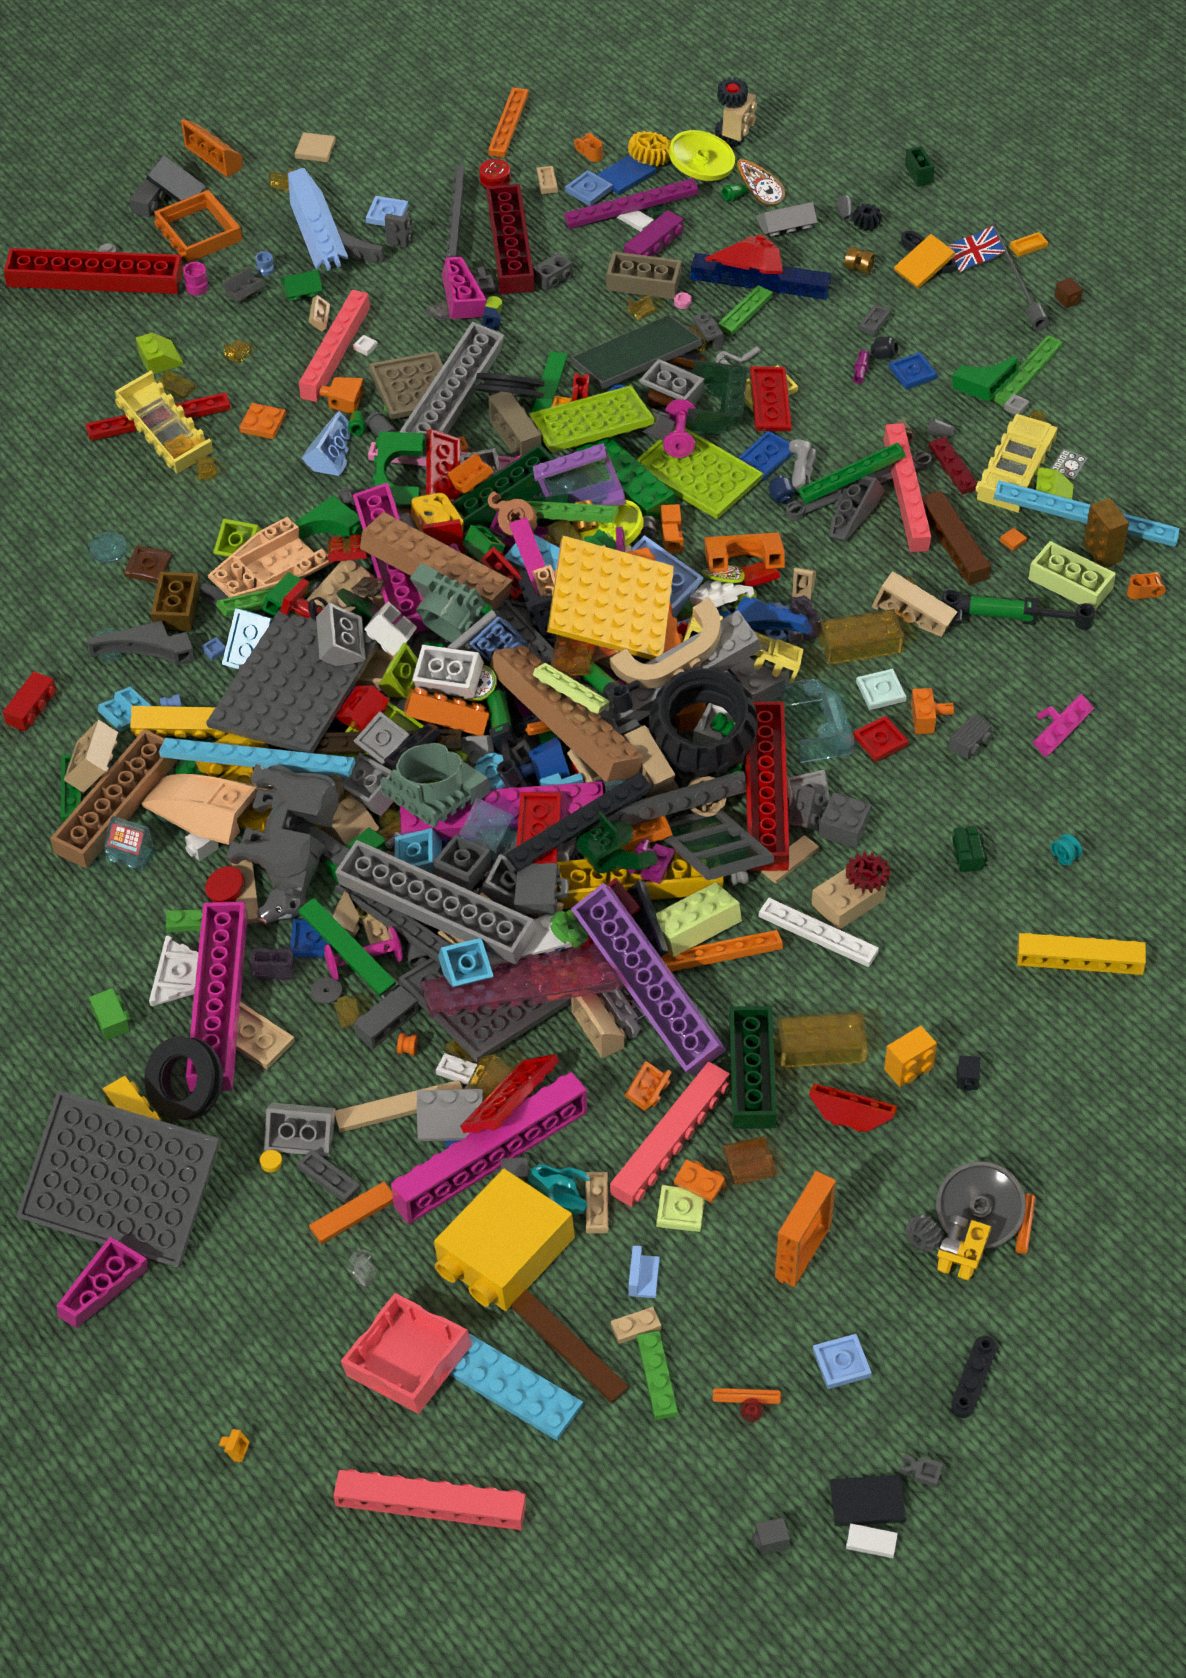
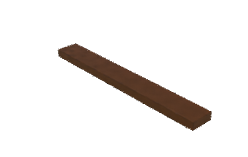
M525 1289L511 1304L510 1308L611 1404L629 1390V1386L529 1291Z

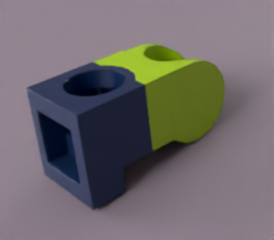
M491 296L487 299L482 326L499 330L502 300L499 297Z

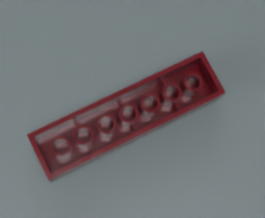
M520 184L486 187L500 294L534 291V273Z

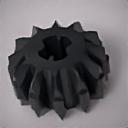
M862 203L861 206H856L853 213L854 226H858V229H864L865 231L867 229L872 231L873 228H878L882 220L880 208H876V205L871 206L870 204L865 205Z

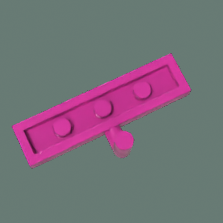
M1080 694L1060 714L1052 706L1037 713L1038 719L1042 720L1050 715L1053 721L1032 743L1044 757L1048 756L1094 707L1083 694Z

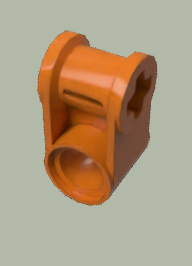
M590 132L586 133L584 137L574 140L576 150L590 161L598 162L603 159L602 141L598 140Z
M1157 572L1135 574L1129 580L1127 595L1135 600L1151 597L1157 598L1166 592V588L1162 585L1160 581L1161 575Z

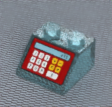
M111 817L104 844L107 859L112 862L126 864L131 868L143 870L154 853L149 827L118 817Z

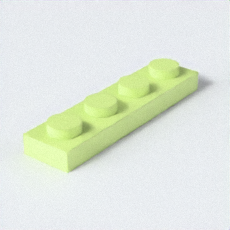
M544 663L534 669L533 676L542 683L548 684L555 688L557 692L567 695L574 702L587 707L589 711L599 714L608 708L609 700L550 665Z

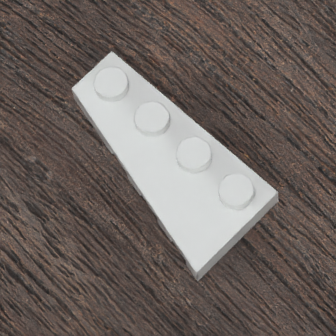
M546 914L534 920L537 932L520 959L525 957L529 959L539 953H551L557 948H569L572 946L570 942L566 944L561 942L551 931L550 926L552 922H550V919L554 914ZM486 951L491 969L511 964V962Z

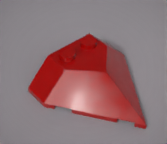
M760 234L756 235V237L749 236L732 246L707 256L705 261H716L723 265L747 270L758 269L760 273L782 274L783 272L779 248L772 241H769L766 236Z

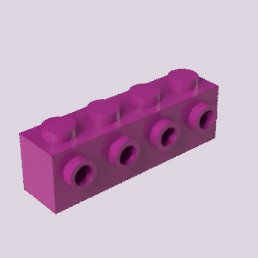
M667 210L624 245V253L655 256L683 233L684 219Z

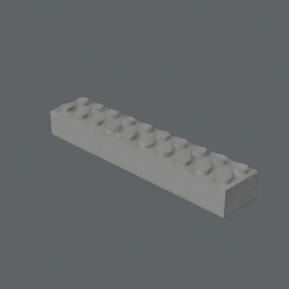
M472 322L400 432L423 433L425 439L426 431L429 429L448 434L476 391L475 385L480 384L482 381L476 378V373L488 372L502 350L505 335ZM425 440V453H424V457L419 456V457L424 458V459H426V440Z
M739 610L720 620L721 636L719 644L714 653L702 662L699 668L709 669V667H713L724 672L761 650L758 637ZM701 632L646 664H656L696 640ZM661 687L637 688L631 691L633 707L625 713L615 712L613 705L609 703L608 708L599 714L611 726L610 720L613 718L618 727L634 719L640 721L650 715L652 703Z
M358 840L355 841L335 871L340 885L465 942L482 938L485 951L515 965L537 932L534 919Z

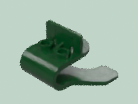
M342 588L337 592V596L348 607H355L350 612L362 617L363 632H366L364 630L380 608L368 596L361 597Z
M601 811L598 812L601 826L581 835L576 843L577 850L593 869L600 874L607 873L613 869L643 870L656 864L658 861L657 856L650 850L642 853H629L621 849L633 837L632 826L624 821L610 822Z

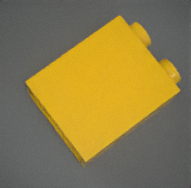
M503 1168L434 1240L437 1255L435 1268L448 1282L454 1283L457 1279H460L470 1286V1294L481 1305L488 1307L493 1302L504 1311H507L511 1304L525 1289L527 1290L575 1238L572 1213Z

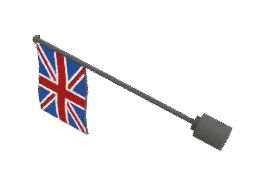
M992 223L989 228L960 239L948 246L955 251L956 256L953 258L956 261L955 265L960 274L1005 253L1030 305L1026 309V315L1033 329L1040 331L1048 326L1049 319L1042 305L1032 303L997 231L996 223Z

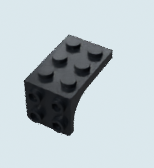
M524 570L520 572L522 580H519V584L534 628H539L541 636L550 634L547 632L552 597H541L535 594L528 572Z

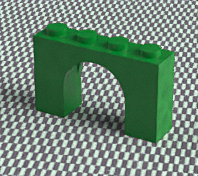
M379 431V437H376L375 447L378 448V454L374 456V466L377 467L376 473H373L372 481L375 487L385 483L389 484L397 509H411L412 499L420 497L421 490L419 487L397 486L389 482L386 477L388 465L400 456L424 457L426 439L423 433Z

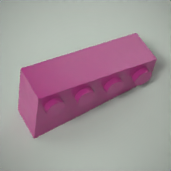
M462 257L446 258L442 278L450 319L483 317L487 300Z
M109 1237L57 1304L58 1317L77 1328L148 1271L147 1258L114 1238Z

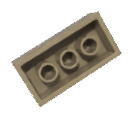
M613 251L606 274V288L608 291L674 299L681 279V260Z
M499 392L489 396L490 423L515 458L519 455H524L538 444H541L543 436L540 429L534 426L532 418L526 415L524 407L519 405L515 395L508 392Z

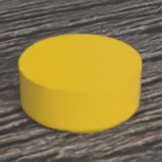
M275 1150L265 1151L260 1157L261 1168L270 1173L278 1171L282 1166L281 1154Z

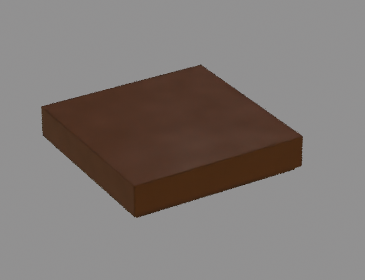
M136 546L124 571V576L158 583L160 572H166L173 557L172 552Z

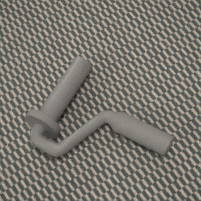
M756 346L744 354L742 358L722 351L716 355V365L724 367L739 379L742 373L726 361V356L736 361L744 362L760 353V349Z

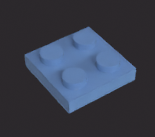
M589 170L565 186L566 193L588 206H592L613 190V184Z

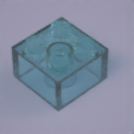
M476 798L459 832V836L491 850V853L497 855L515 819L514 815Z

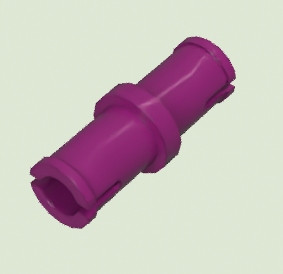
M866 350L859 351L857 362L854 364L855 372L852 380L856 384H860V381L861 383L864 382L865 372L868 371L867 363L870 353Z

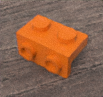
M475 453L451 470L448 476L454 487L465 494L472 491L478 483L487 480L489 475L493 473L491 466L485 464L480 456Z
M645 1061L624 1097L644 1111L650 1106L654 1107L661 1098L659 1096L660 1091L665 1090L670 1083L668 1078L671 1071L667 1070L663 1073Z
M687 1159L674 1179L675 1185L711 1203L714 1202L720 1190H724L726 1187L725 1178L721 1173L715 1170L711 1172L705 1169L701 1163L697 1161L691 1162Z

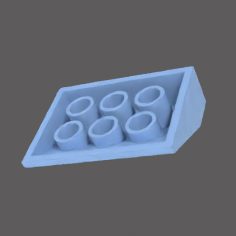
M644 535L629 551L649 547L650 553L655 555L656 561L674 566L670 594L671 614L674 618L702 582L703 577Z

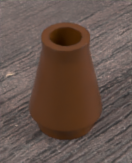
M654 389L649 391L646 404H650L651 407H667L674 398Z

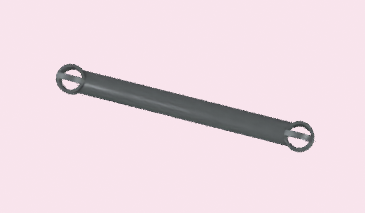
M919 451L913 455L912 460L915 470L923 471L931 466V455L928 452ZM919 459L927 460V462L920 463L918 461ZM890 467L868 475V477L877 478L880 484L893 479ZM838 489L808 504H805L804 501L801 503L796 501L790 502L786 506L787 518L791 521H800L803 519L804 514L837 502ZM793 509H797V510H800L801 512H800V513H792L791 511H792Z

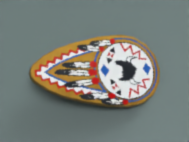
M744 159L738 160L739 174L752 195L759 202L768 206L780 204L785 196V190L781 182L757 164Z

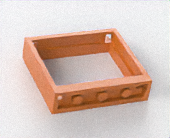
M209 190L154 212L156 228L162 231L163 236L168 238L171 246L177 249L178 254L187 263L242 241L240 226ZM207 208L226 231L187 247L169 223Z
M815 1171L778 1232L775 1278L782 1284L787 1283L793 1287L797 1285L832 1226L836 1180L818 1171Z

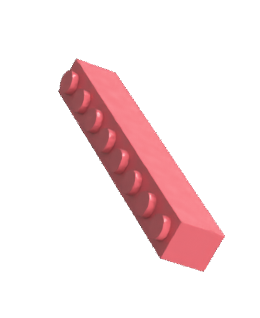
M356 290L350 292L299 381L300 397L302 399L314 402L319 400L321 386H327L370 310L368 293Z
M904 423L889 424L885 426L883 438L885 448L898 442L906 455L905 458L890 464V469L910 552L929 551L931 534Z
M709 1061L610 1183V1195L630 1207H633L637 1201L640 1202L644 1198L647 1188L649 1186L652 1187L656 1183L659 1173L668 1168L670 1159L680 1153L683 1143L686 1139H691L697 1125L703 1124L709 1110H713L717 1106L721 1095H725L729 1091L731 1086L730 1073Z
M354 1469L339 1470L334 1491L335 1506L516 1530H522L526 1506L525 1494L517 1490H509L507 1492L499 1491L493 1487L476 1488L470 1484H462L460 1486L453 1485L447 1481H439L437 1483L429 1482L423 1478H416L415 1480L406 1479L400 1475H393L392 1477L383 1476L377 1472H370L369 1474L360 1473Z

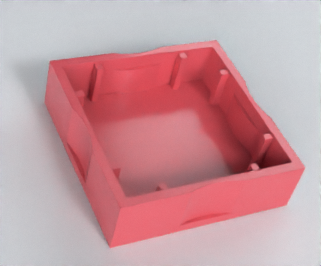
M394 1293L378 1313L371 1327L359 1337L341 1360L346 1376L419 1414L472 1346V1342L467 1329L442 1316L431 1314L420 1305Z

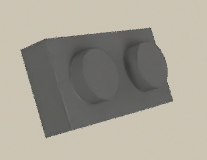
M875 304L859 324V331L875 336L890 316L891 310Z

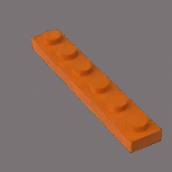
M512 88L488 149V155L505 158L528 98V89Z
M774 930L695 946L675 957H672L667 952L661 958L669 970L673 972L783 949V942L778 931Z

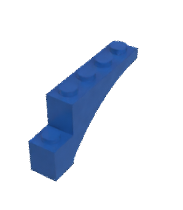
M744 596L734 611L739 610L755 632L775 629L798 631L809 635L812 630L806 616L793 614L785 608L779 609L771 603H762L754 597L748 598ZM718 610L719 615L723 617L722 619L732 614L727 610L725 612Z

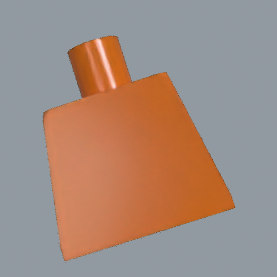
M336 377L333 379L330 387L322 385L320 388V396L328 397L330 408L350 414L357 411L364 393L363 378Z

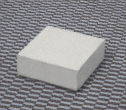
M365 335L353 344V350L366 356L378 347V341Z

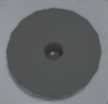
M331 977L318 979L311 987L312 997L320 1003L334 1002L342 993L340 982Z

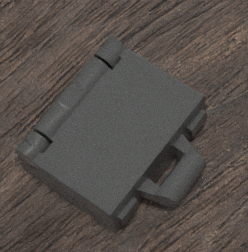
M557 863L531 864L517 872L514 898L516 912L523 915L556 913L557 900L566 898L569 890V881L565 878H560L561 871ZM558 885H561L560 892H558Z

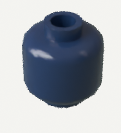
M777 476L770 481L768 490L773 501L781 504L789 503L795 495L790 479L784 476Z

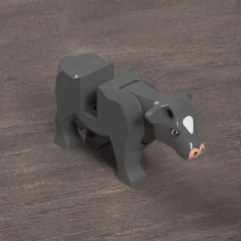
M255 764L251 783L258 788L271 786L274 789L268 791L258 789L253 808L261 813L269 808H273L266 820L264 833L246 827L242 842L231 841L226 857L233 864L249 860L260 864L265 869L269 880L275 887H273L266 902L257 910L256 914L261 923L271 925L279 920H290L300 916L298 909L310 901L306 897V890L317 871L319 858L324 852L325 846L312 835L301 833L302 822L332 828L333 817L338 808V794L335 791L336 785L334 781L328 776L317 773H294L280 765H273L265 769Z

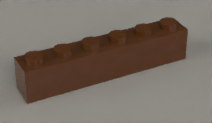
M942 491L921 496L930 527L968 586L988 580L992 569L991 563L984 557L982 549L976 545L974 537L967 531L965 523L959 519L958 513L950 505L948 497H945Z

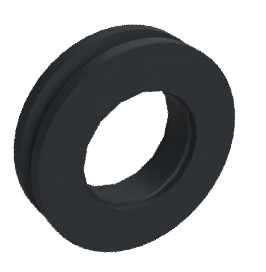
M476 373V378L484 380V384H476L475 390L494 394L508 392L517 397L543 398V393L535 391V387H543L545 381L504 374Z
M173 1037L163 1041L152 1052L146 1065L144 1076L146 1094L154 1109L167 1118L192 1120L205 1115L215 1105L222 1089L223 1071L217 1053L208 1043L197 1038ZM186 1056L195 1065L197 1081L192 1094L187 1099L180 1100L172 1091L170 1077L174 1064L180 1058Z

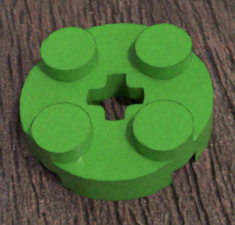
M558 911L550 919V922H552L550 926L551 931L564 944L570 942L573 944L571 947L580 948L588 940L589 934L573 911Z

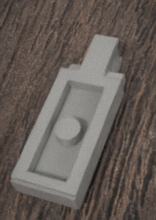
M620 989L600 990L598 996L602 997L606 1008L613 1014L616 1023L622 1029L624 1028V1033L629 1039L636 1038L641 1030L637 1022L638 1016Z

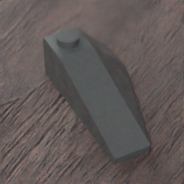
M865 476L838 489V501L835 502L836 511L835 516L832 518L830 538L846 541L876 508L885 492L877 478Z

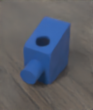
M557 737L529 751L528 754L531 762L520 766L524 777L535 774L538 783H540V779L559 773L561 779L570 776Z

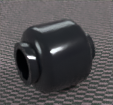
M891 336L877 337L874 343L871 344V353L878 360H891L898 354V342Z

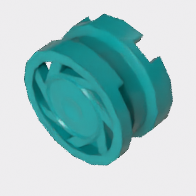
M1064 833L1050 847L1053 856L1057 855L1059 858L1057 861L1065 866L1072 864L1083 853L1080 843L1068 833Z

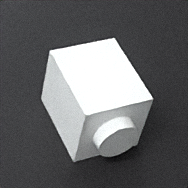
M193 834L185 837L186 851L191 857L195 856L199 861L219 849L218 842L197 837Z

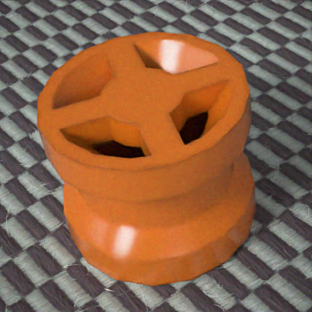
M400 1033L397 1042V1054L409 1053L410 1056H415L418 1036L414 1034L406 1036L405 1033Z

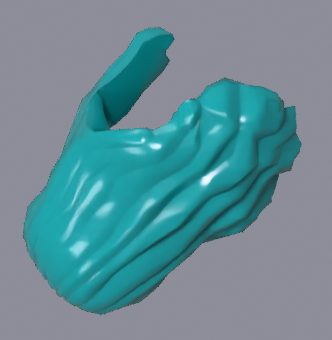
M538 1164L529 1171L527 1184L573 1215L582 1214L588 1208L587 1202L579 1197L575 1178L583 1181L591 1180L584 1171L571 1167L556 1169L544 1164Z

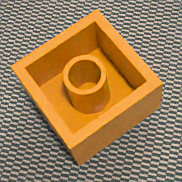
M922 1026L917 1027L887 1045L884 1070L899 1087L906 1083H912L917 1076L930 1072L934 1067L936 1041Z

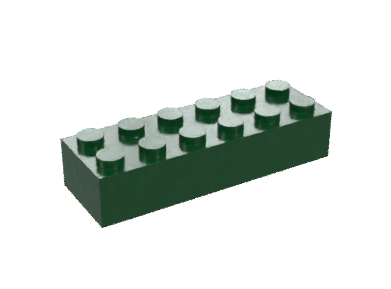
M538 444L477 485L472 491L465 493L452 502V505L463 519L465 531L469 530L471 525L488 527L492 524L497 513L488 504V497L492 492H496L501 496L497 504L502 500L522 499L528 501L537 493L542 492L539 481H536L534 478L533 466L554 460L555 458L541 444ZM559 473L547 477L545 480L549 486L564 475Z
M729 1006L732 1129L776 1128L777 1113L772 1006Z

